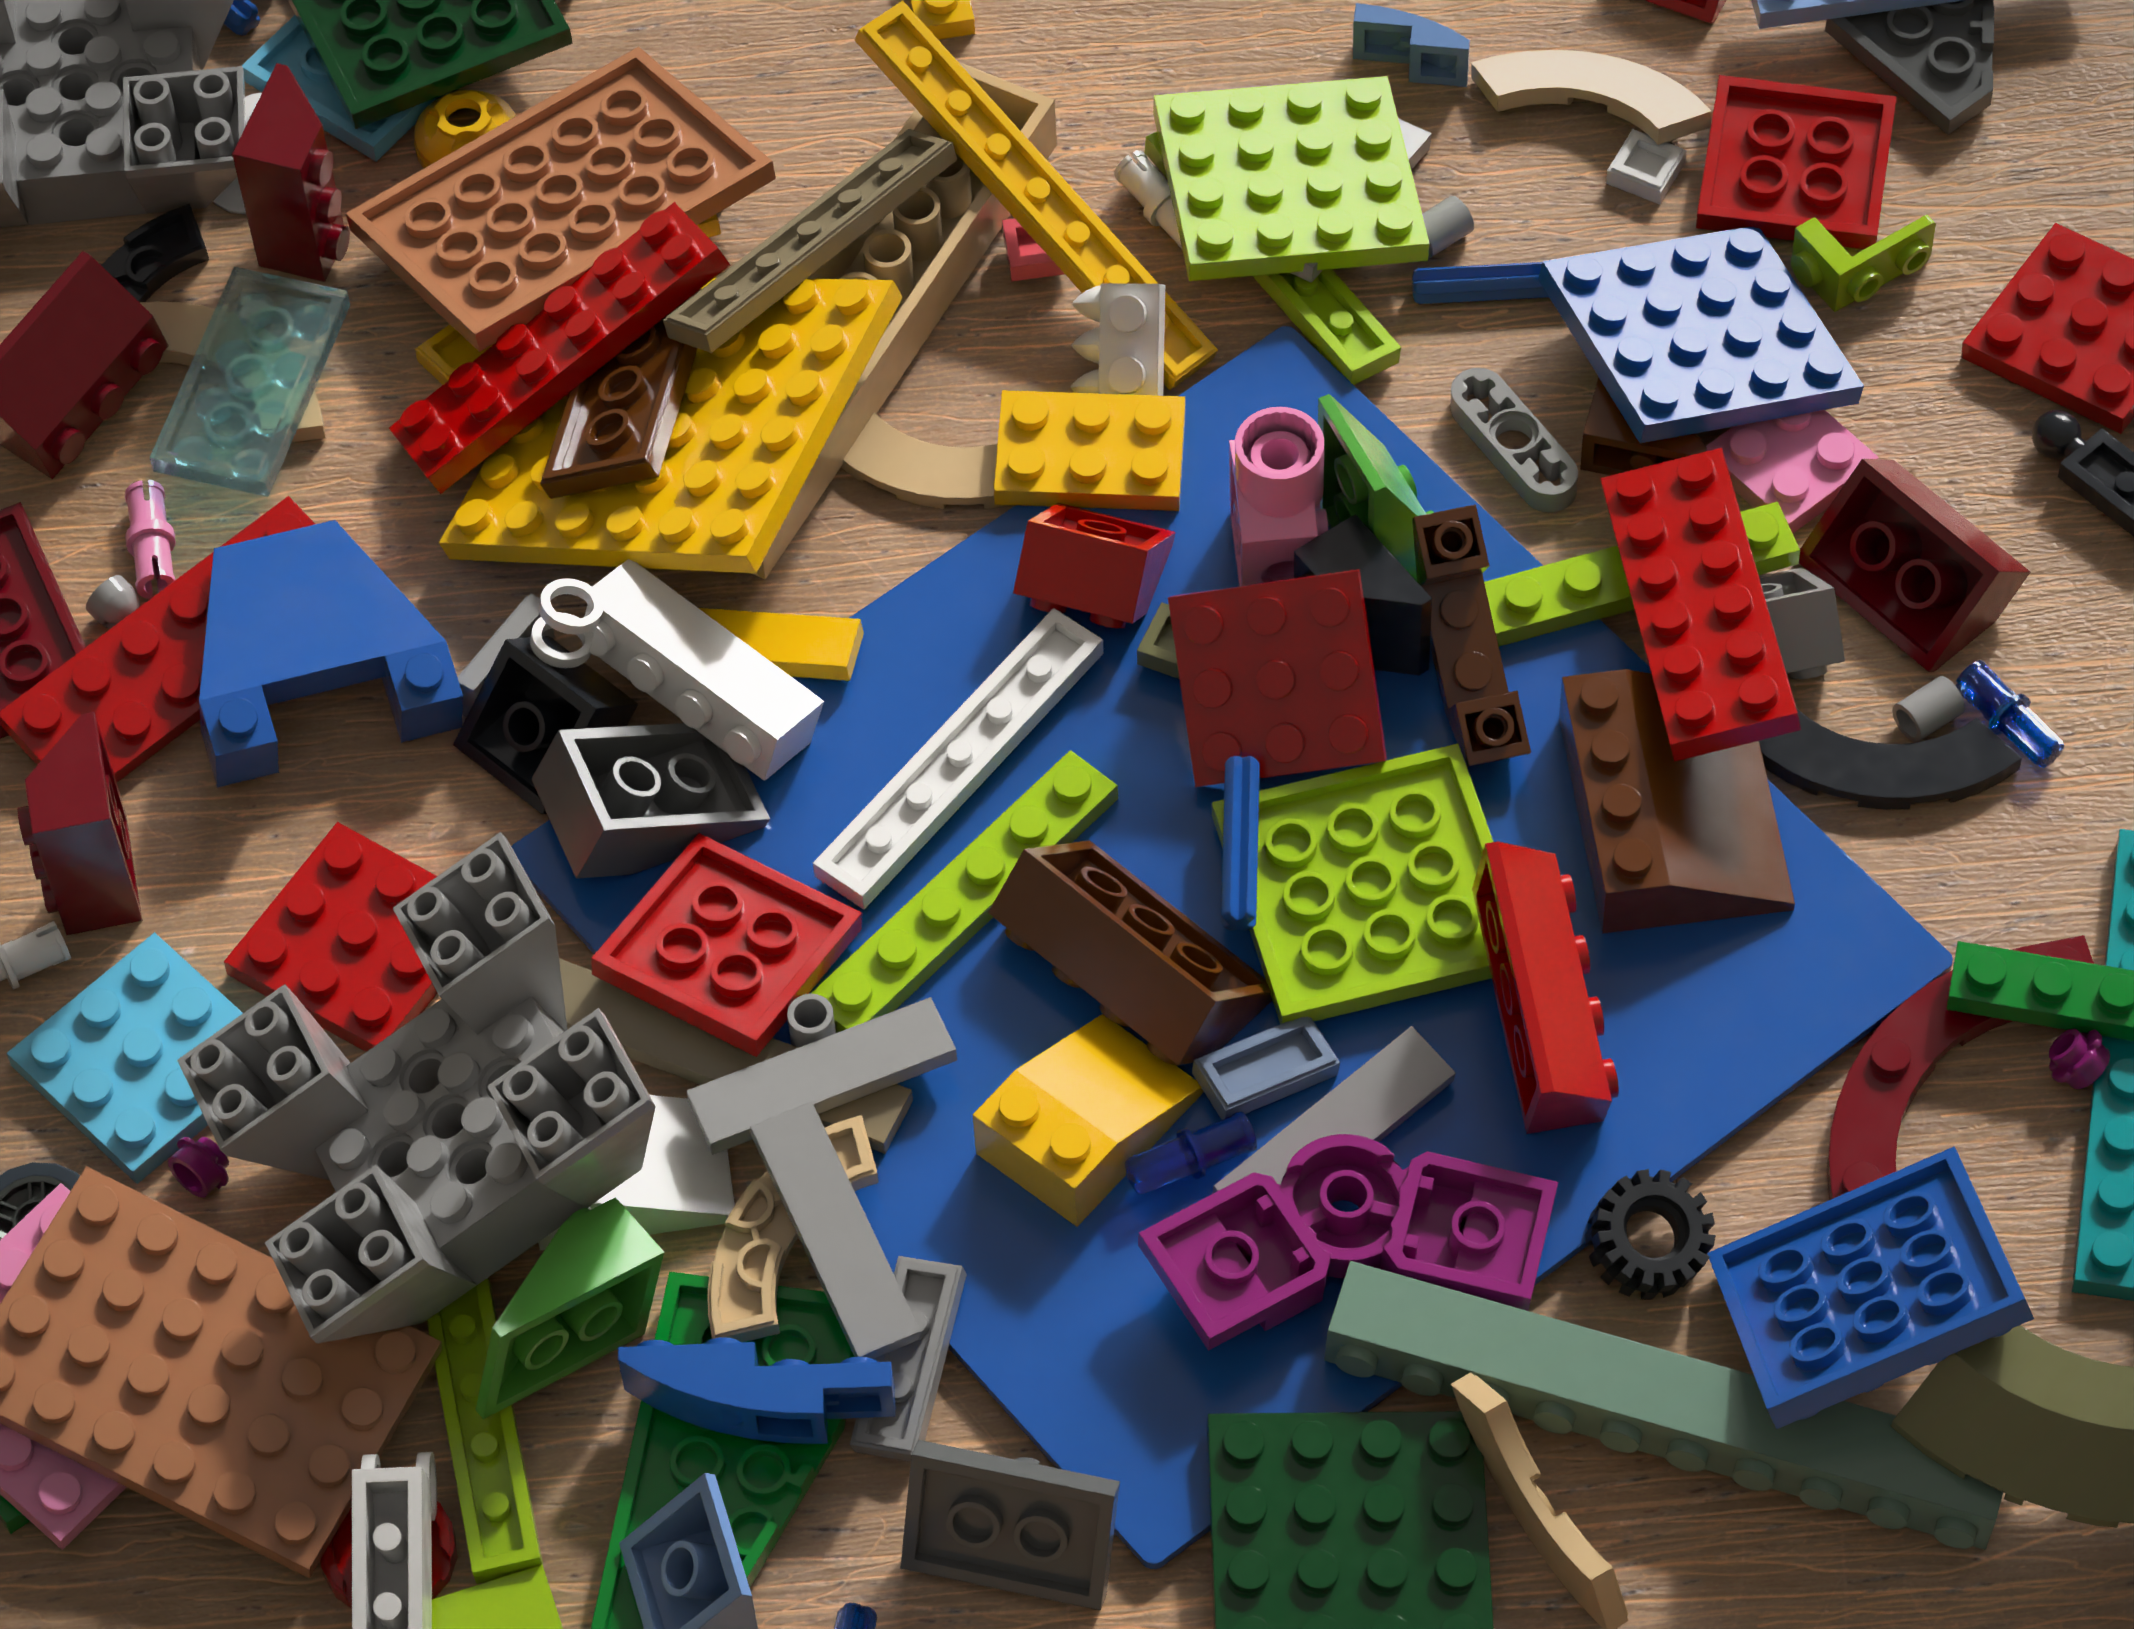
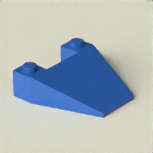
M336 520L214 548L199 707L201 734L217 788L279 773L278 740L267 706L382 678L401 743L462 727L463 694L446 640Z

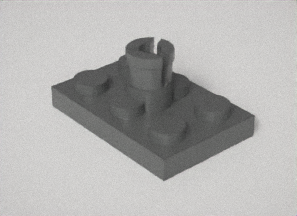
M918 1440L911 1455L900 1569L1101 1610L1107 1595L1120 1481L1039 1465L1040 1461L1033 1458L1019 1457L1017 1459H1010Z

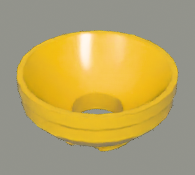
M473 89L450 92L435 99L419 115L415 125L414 147L419 163L423 168L428 167L516 117L515 112L500 97L489 92ZM469 108L480 113L478 121L466 127H456L447 121L450 114L458 109Z

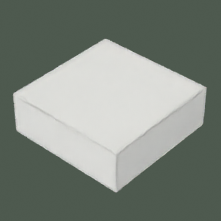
M1632 129L1607 170L1606 184L1660 205L1685 164L1687 150L1667 142L1657 145L1649 135Z

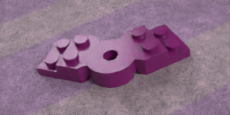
M1352 1134L1330 1135L1312 1141L1301 1148L1291 1158L1281 1184H1277L1272 1176L1253 1172L1139 1232L1138 1246L1208 1351L1259 1323L1264 1331H1267L1321 1302L1328 1277L1345 1278L1350 1261L1529 1311L1558 1182L1428 1151L1413 1158L1410 1166L1402 1170L1394 1161V1154L1386 1146L1375 1140ZM1344 1200L1354 1203L1359 1209L1352 1212H1343L1335 1209L1331 1204Z

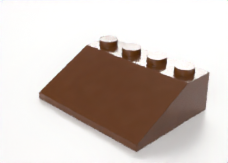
M1623 669L1562 677L1559 722L1602 934L1794 911L1795 901L1759 741L1674 762L1651 673Z

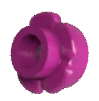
M2069 1029L2058 1036L2049 1050L2051 1077L2058 1083L2066 1082L2073 1089L2085 1088L2097 1080L2106 1069L2110 1060V1051L2102 1044V1035L2097 1030H2091L2087 1034L2079 1032L2077 1029Z
M183 1137L177 1142L179 1150L169 1158L168 1166L175 1179L186 1190L195 1196L204 1198L215 1187L220 1189L228 1183L229 1177L226 1168L229 1166V1160L214 1141L207 1137H201L194 1143L193 1139Z

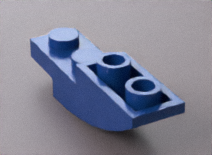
M727 1337L713 1338L704 1344L673 1345L663 1340H648L633 1347H618V1362L625 1391L653 1408L682 1421L716 1432L772 1442L828 1444V1419L895 1417V1386L892 1362H877L868 1357H851L836 1364H808L802 1360L786 1359L778 1361L772 1366H758L755 1342H740L739 1340Z

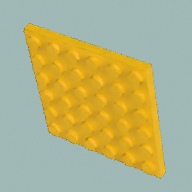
M717 277L713 278L710 282H708L706 285H704L701 289H703L704 287H706L709 283H711V282H712L713 280H715ZM805 279L712 353L697 349L659 477L550 499L540 483L569 396L568 393L487 457L440 539V546L447 557L453 560L619 567L629 559L638 563L643 568L757 573L903 298L894 280Z

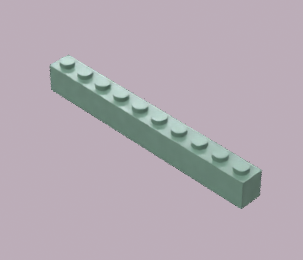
M1353 1261L1349 1263L1327 1332L1324 1361L1336 1364L1338 1368L1350 1375L1357 1377L1376 1375L1400 1382L1405 1388L1419 1395L1435 1396L1442 1394L1456 1398L1451 1384L1472 1373L1507 1400L1512 1415L1533 1420L1537 1426L1546 1431L1557 1434L1575 1432L1599 1439L1603 1445L1615 1451L1632 1453L1638 1450L1666 1458L1671 1465L1681 1470L1690 1472L1708 1470L1732 1477L1736 1483L1751 1490L1766 1491L1774 1489L1799 1496L1804 1503L1822 1510L1844 1509L1865 1515L1872 1523L1884 1528L1902 1529L1907 1527L1934 1535L1939 1542L1950 1547L1964 1549L1973 1546L1986 1550L1996 1523L2003 1495L2002 1491L1967 1474L1963 1480L1938 1464L1891 1427L1896 1415L1842 1401L1819 1411L1810 1418L1797 1420L1776 1429L1756 1379L1752 1374Z

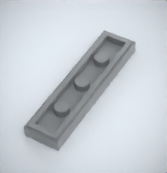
M929 997L689 1089L686 1092L688 1103L713 1155L752 1140L750 1125L809 1101H812L817 1113L820 1114L957 1061V1053L932 998Z
M1411 1026L1213 1186V1193L1253 1172L1272 1176L1277 1184H1281L1291 1158L1305 1145L1322 1137L1352 1134L1380 1142L1454 1081L1456 1073Z
M812 1101L750 1125L751 1137L854 1357L874 1359L919 1340L921 1336L919 1326Z

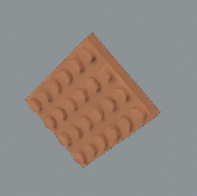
M638 46L346 213L350 231L471 345L481 352L496 343L498 337L515 324L526 325L544 309V303L550 294L561 287L572 285L592 267L598 256L609 249L617 248L636 233L644 220L653 213L665 210L675 202L698 225L776 179L773 161Z
M86 1166L0 1303V1424L310 1579L352 1507V1469H361L363 1455L378 1454L379 1458L381 1457L440 1355L442 1341L411 1326L317 1344L310 1337L273 1258Z

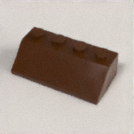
M1090 840L1024 849L988 912L1006 927L1005 934L1012 942L1024 949L1036 951L1053 965L1052 972L1058 979L1072 987L1085 990L1100 1003L1099 1009L1108 1019L1119 1025L1131 1027L1148 1041L1147 1048L1154 1056L1171 1065L1179 1066L1193 1063L1195 1059L1222 1049L1272 1002L1271 990L1263 976Z

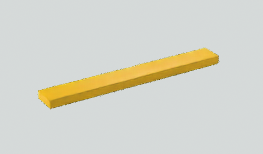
M903 0L858 30L854 41L944 140L953 142L955 153L1081 293L1095 286H1100V283L1158 284ZM1165 291L1164 385L1171 391L1212 361L1218 349Z

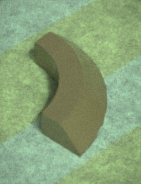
M2019 1325L2004 1335L1986 1339L1951 1354L1939 1362L1892 1421L1891 1427L1923 1454L1963 1480L1967 1474L2006 1493L2004 1500L2021 1506L2025 1500L2051 1510L2067 1513L2066 1519L2094 1526L2117 1528L2119 1522L2134 1524V1367L2093 1360L2072 1353L2041 1339Z

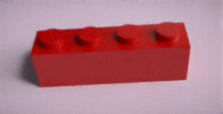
M1499 841L1485 843L1472 891L1526 1134L1602 1122L1605 1120L1611 1105V1098L1618 1097L1619 1086L1614 1062L1611 1058L1602 1059L1597 1036L1604 1035L1602 1007L1597 996L1588 998L1583 976L1590 973L1588 946L1583 935L1574 936L1569 915L1576 912V896L1572 878L1569 874L1560 875L1555 853Z

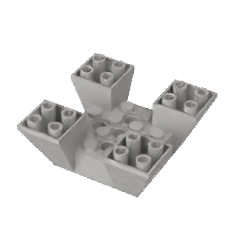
M0 0V228L168 212L190 204L192 209L206 208L237 178L232 153L246 127L243 66L203 70L234 0Z
M501 832L393 907L438 995L442 998L423 1013L350 1063L294 993L284 984L177 1060L220 1150L226 1156L331 1181L336 1193L265 1242L310 1337L317 1344L424 1323L554 1232L573 1213L582 1208H588L642 1170L656 1106L605 1014L599 1008L567 1029L555 924L509 841Z

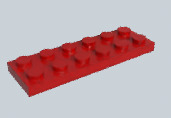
M673 202L665 210L655 212L646 218L641 224L640 229L617 248L609 249L598 256L592 267L572 285L561 287L550 294L544 303V309L526 325L515 324L498 337L493 346L478 358L455 369L448 381L426 399L416 401L407 407L400 419L390 426L389 429L429 481L442 494L730 266V263L706 234Z
M1722 448L1600 478L1674 762L1800 731L1801 726Z
M287 496L222 546L315 525V523ZM213 552L0 711V726L36 765L42 761L81 714L95 712L116 782H119L200 720L199 696Z

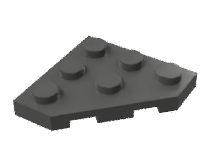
M1964 0L1826 20L1825 32L1947 135L1991 105L1994 46L1993 0Z

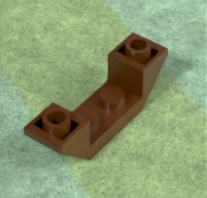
M1476 504L1413 517L1417 583L1432 598L1430 648L1444 711L1466 765L1471 767L1528 755L1531 753L1518 691H1508L1482 573L1490 565Z

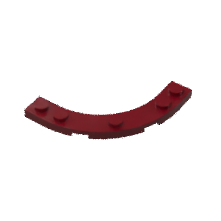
M2084 935L2012 949L2094 964ZM1952 971L1928 983L1896 1008L1868 1039L1850 1068L1837 1100L1830 1132L1827 1162L1829 1200L1896 1172L1897 1139L1902 1119L1920 1087L1935 1070L1936 1063L1958 1043L1963 1046L1989 1030L2012 1022L2011 1020L1946 1010Z

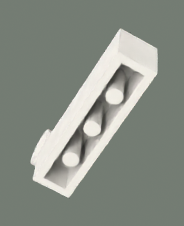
M629 559L593 587L575 579H559L549 583L543 589L539 601L541 617L534 623L530 636L531 649L543 662L554 667L573 668L585 663L591 654L598 656L630 680L636 688L649 694L677 715L687 726L696 729L728 753L734 761L744 765L764 781L811 743L824 701L638 563ZM571 594L582 598L588 604L584 618L580 619L568 613L556 612L551 606L550 601L558 595ZM553 628L562 633L577 635L581 639L583 646L574 652H559L545 644L542 634L546 630Z
M418 1452L416 1467L381 1468L379 1455L367 1454L362 1456L361 1469H352V1629H432L431 1521H435L437 1512V1475L433 1452Z

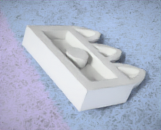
M1100 283V286H1095L1080 294L1073 301V306L1085 317L1100 322V327L1089 330L1079 336L1072 343V348L1085 359L1098 363L1099 369L1082 375L1071 385V389L1075 393L1163 396L1165 285Z

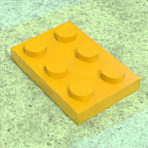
M1002 390L994 481V504L1051 507L1056 503H1062L1078 508L1179 511L1185 427V397Z

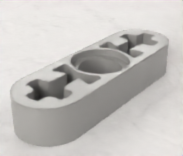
M1471 368L1457 375L1451 385L1450 411L1452 417L1524 501L1533 509L1547 513L1558 512L1571 505L1577 492L1578 469L1576 463L1497 373L1485 368ZM1473 394L1478 399H1484L1488 396V409L1478 399H1472L1468 402L1467 396ZM1490 413L1492 415V418L1488 421V416ZM1515 430L1526 434L1531 441L1521 449H1508L1499 444L1497 437L1506 431ZM1538 458H1539V468H1538V466L1535 464V462L1538 460ZM1539 471L1549 481L1560 478V485L1554 486L1549 481L1539 484Z

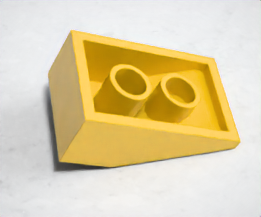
M1101 1014L1017 1068L973 1113L976 1154L1078 1227L1204 1091L1193 1077L1176 1065H1171L1158 1059L1148 1050L1145 1043L1108 1019L1104 1014Z

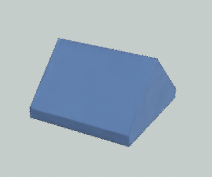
M704 1473L619 1542L644 1629H758L752 1594L715 1474Z

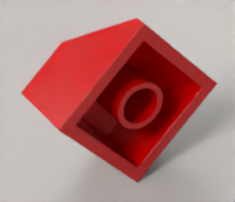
M1056 503L1027 521L1013 594L1031 598L1029 605L1038 610L1050 612L1055 608L1059 612L1065 613L1067 607L1089 612V620L1095 624L1110 628H1125L1127 622L1133 624L1147 614L1172 549L1176 532Z

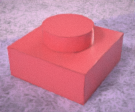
M1015 218L1002 220L1003 238L1011 282L1065 275Z

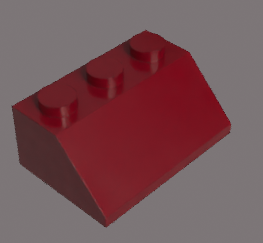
M276 63L232 153L258 266L325 282L335 260L341 261L344 258L350 240V231L348 226H344L340 209L342 203L341 190L336 188L332 172L334 157L333 153L327 149L322 123L287 65Z
M84 251L78 255L0 344V445L52 480L66 464H70L80 455L85 442L100 424L117 413L127 393L143 375L152 372L156 368L163 352L169 346L154 316L91 255Z
M1861 459L1800 548L1799 564L1834 587L1835 594L1928 672H1935L1994 624L2030 574L2027 568L1895 460Z
M95 712L81 714L25 779L28 806L17 808L22 839L25 846L29 845L36 880L41 879L47 913L59 912L66 935L143 921L126 811Z

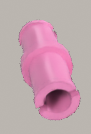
M148 480L150 500L146 501L144 499L142 481L131 484L125 491L130 528L127 529L125 540L128 552L134 557L137 593L141 597L151 599L153 597L151 580H157L158 593L176 580L173 574L171 551L174 549L176 541L174 529L167 523L164 488L160 483Z

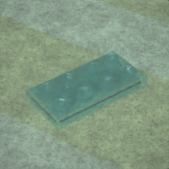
M234 267L149 457L153 472L269 497L350 308L348 291Z

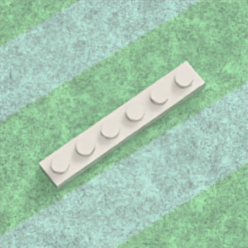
M1053 608L813 862L814 877L864 910L1104 654L1103 639Z

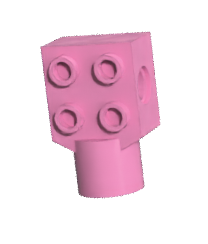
M1271 407L1257 411L1249 416L1240 425L1235 440H1229L1230 518L1239 586L1294 579V551L1328 531L1326 509H1320V501L1324 491V436L1322 430L1313 418L1302 411L1288 407Z

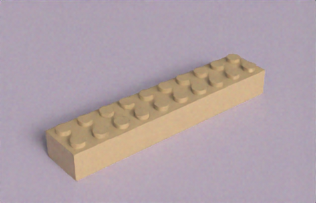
M960 63L1047 160L1057 146L1055 100ZM916 108L895 137L896 139L908 129H912L943 139ZM957 154L956 162L806 278L894 280L903 298L757 573H751L763 579L767 578L843 465V459L873 413L877 414L1002 228V220H1006L1010 216L1008 210Z

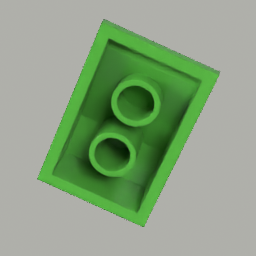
M1327 394L1318 398V425L1324 436V491L1320 501V509H1326L1329 529L1356 514L1417 581L1412 519L1416 516L1434 512L1432 510L1427 512L1423 510L1417 500L1415 482L1405 465L1397 466L1386 447L1334 397Z
M616 1197L593 1209L582 1208L568 1217L492 1327L475 1409L482 1419L499 1412L645 1334L664 1251Z

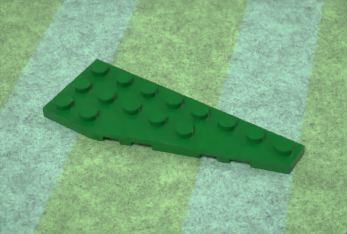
M669 1272L654 1340L667 1341L673 1345L704 1344L712 1339L708 1317V1276ZM778 1286L776 1303L780 1333L746 1341L755 1342L758 1366H772L774 1363L786 1359L802 1360L808 1364H836L847 1358L854 1357L824 1291ZM641 1400L591 1629H644L619 1542L704 1473L715 1474L746 1578L749 1587H751L844 1431L846 1419H828V1444L782 1443L754 1440L716 1432L682 1421L653 1408Z

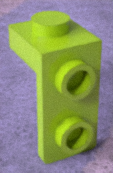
M1924 215L1851 256L1814 217L1795 228L1791 267L1798 281L1807 288L1812 287L1826 304L1836 312L1854 301L1862 302L1869 299L1882 285L1903 273L1909 275L1922 268L1932 253L1936 223L1928 215Z

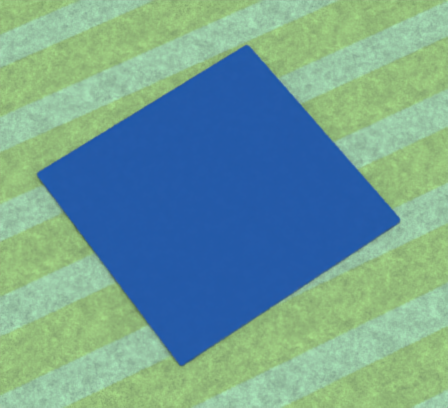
M1282 326L1179 395L1185 397V427L1179 511L1082 508L1176 532L1172 549L1147 614L1133 624L1127 622L1125 628H1110L1091 622L1089 620V612L1067 607L1066 612L1062 614L1103 639L1104 654L864 910L814 877L813 862L1049 613L1031 607L1029 605L1031 598L1013 594L1027 521L1050 508V506L1015 505L849 617L861 619L864 631L851 680L792 677L824 701L812 741L765 781L746 768L770 820L764 828L730 839L721 844L862 912V930L809 993L811 994L1071 750L1118 785V800L1073 842L1092 841L1265 978L1250 931L1240 929L1231 931L1224 928L1221 924L1223 848L1212 818V802L1224 799L1225 783L1195 787L1180 679L1137 664V649L1161 602L1169 605V596L1239 586L1230 518L1229 440H1235L1240 425L1249 416L1257 411L1271 407L1297 409L1309 415L1318 424V398L1330 394L1386 447L1397 466L1403 464L1408 468L1416 485L1417 500L1425 512L1432 510L1435 513L1476 504L1490 565L1482 573L1484 582L1543 565L1302 335L1290 326ZM1600 619L1499 647L1508 691H1518L1531 753L1467 767L1493 842L1499 841L1555 853L1560 875L1569 874L1572 878L1576 896V912L1569 915L1574 936L1583 935L1588 946L1590 973L1583 975L1588 998L1598 997L1604 1017V1035L1597 1036L1602 1059L1611 1058L1613 1060L1618 1078L1619 1094L1617 1098H1611L1612 1102L1604 1121L1526 1134L1491 978L1314 1021L1340 1061L1337 1076L1223 1123L1203 1092L1082 1223L1076 1227L976 1154L973 1113L1017 1068L1103 1014L1099 1009L1100 1003L1085 990L1072 987L1058 979L1052 972L1053 965L1036 951L1024 949L1012 942L1005 934L1006 927L993 917L896 1009H901L931 997L956 1048L957 1061L898 1083V1085L912 1090L913 1102L886 1154L871 1149L879 1183L855 1191L856 1196L893 1274L898 1256L963 1266L967 1276L948 1349L1056 1468L1120 1481L1114 1533L1146 1568L1159 1569L1210 1531L1207 1449L1208 1414L1368 1412L1400 1388L1402 1383L1376 1375L1370 1377L1353 1376L1342 1371L1336 1364L1324 1361L1327 1332L1344 1278L1328 1277L1323 1300L1267 1331H1264L1259 1323L1208 1351L1138 1246L1139 1232L1210 1196L1213 1193V1186L1408 1028L1412 1026L1455 1071V1078L1450 1085L1379 1143L1386 1146L1394 1154V1161L1402 1170L1410 1166L1413 1158L1428 1151L1557 1181L1556 1196L1537 1272L1536 1285L1588 1246L1586 1245L1585 1234L1592 1226V1224L1587 1223L1590 1214L1598 1205L1600 1199L1618 1180L1626 1175L1630 1179L1637 1171L1649 1169L1650 1177H1654L1659 1170L1671 1172L1669 1181L1673 1182L1872 1032L1906 999L1928 983L1951 971L1953 962L1951 953L1769 780L1768 784L1795 901L1794 911L1602 934L1559 722L1562 677L1623 669L1651 673L1650 667ZM1431 648L1429 670L1419 676L1374 670L1387 760L1457 744L1444 711ZM1374 763L1260 778L1259 791ZM550 820L511 846L535 890L593 954L599 950L676 860H671L632 875L576 879ZM1273 1001L1224 1047L1280 1025ZM787 1020L773 1038L791 1045ZM1119 1025L1147 1045L1148 1041L1131 1027ZM1193 1063L1176 1065L1195 1079L1192 1074ZM1344 1200L1331 1204L1335 1209L1343 1212H1352L1359 1209L1354 1203Z

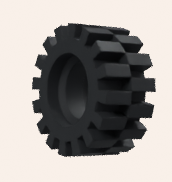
M1649 1169L1637 1171L1630 1179L1627 1175L1624 1176L1600 1199L1587 1222L1592 1224L1585 1234L1586 1245L1594 1246V1251L1589 1255L1592 1266L1595 1267L1602 1264L1606 1271L1600 1278L1607 1285L1614 1279L1622 1283L1619 1293L1628 1297L1635 1290L1641 1291L1642 1300H1652L1658 1293H1662L1663 1298L1674 1294L1704 1267L1710 1258L1707 1253L1714 1247L1716 1235L1709 1234V1230L1715 1225L1713 1212L1704 1215L1701 1210L1708 1201L1701 1192L1693 1198L1687 1192L1692 1183L1682 1177L1677 1184L1670 1182L1671 1172L1659 1170L1654 1177H1650ZM1643 1211L1654 1212L1665 1218L1674 1233V1245L1671 1252L1659 1258H1650L1638 1253L1631 1246L1627 1237L1626 1228L1629 1218Z

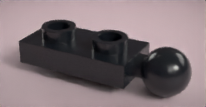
M2052 410L2041 415L2036 420L2032 429V441L2037 451L2050 459L2066 458L2060 463L2058 478L2134 537V452L2103 428L2087 441H2084L2081 438V427L2078 421L2068 412Z

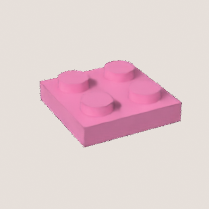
M1826 410L1733 426L1706 446L1707 451L1722 448L1734 491L1753 508L1774 502L1779 503L1792 533H1795L1830 506L1861 459H1879L1876 454Z

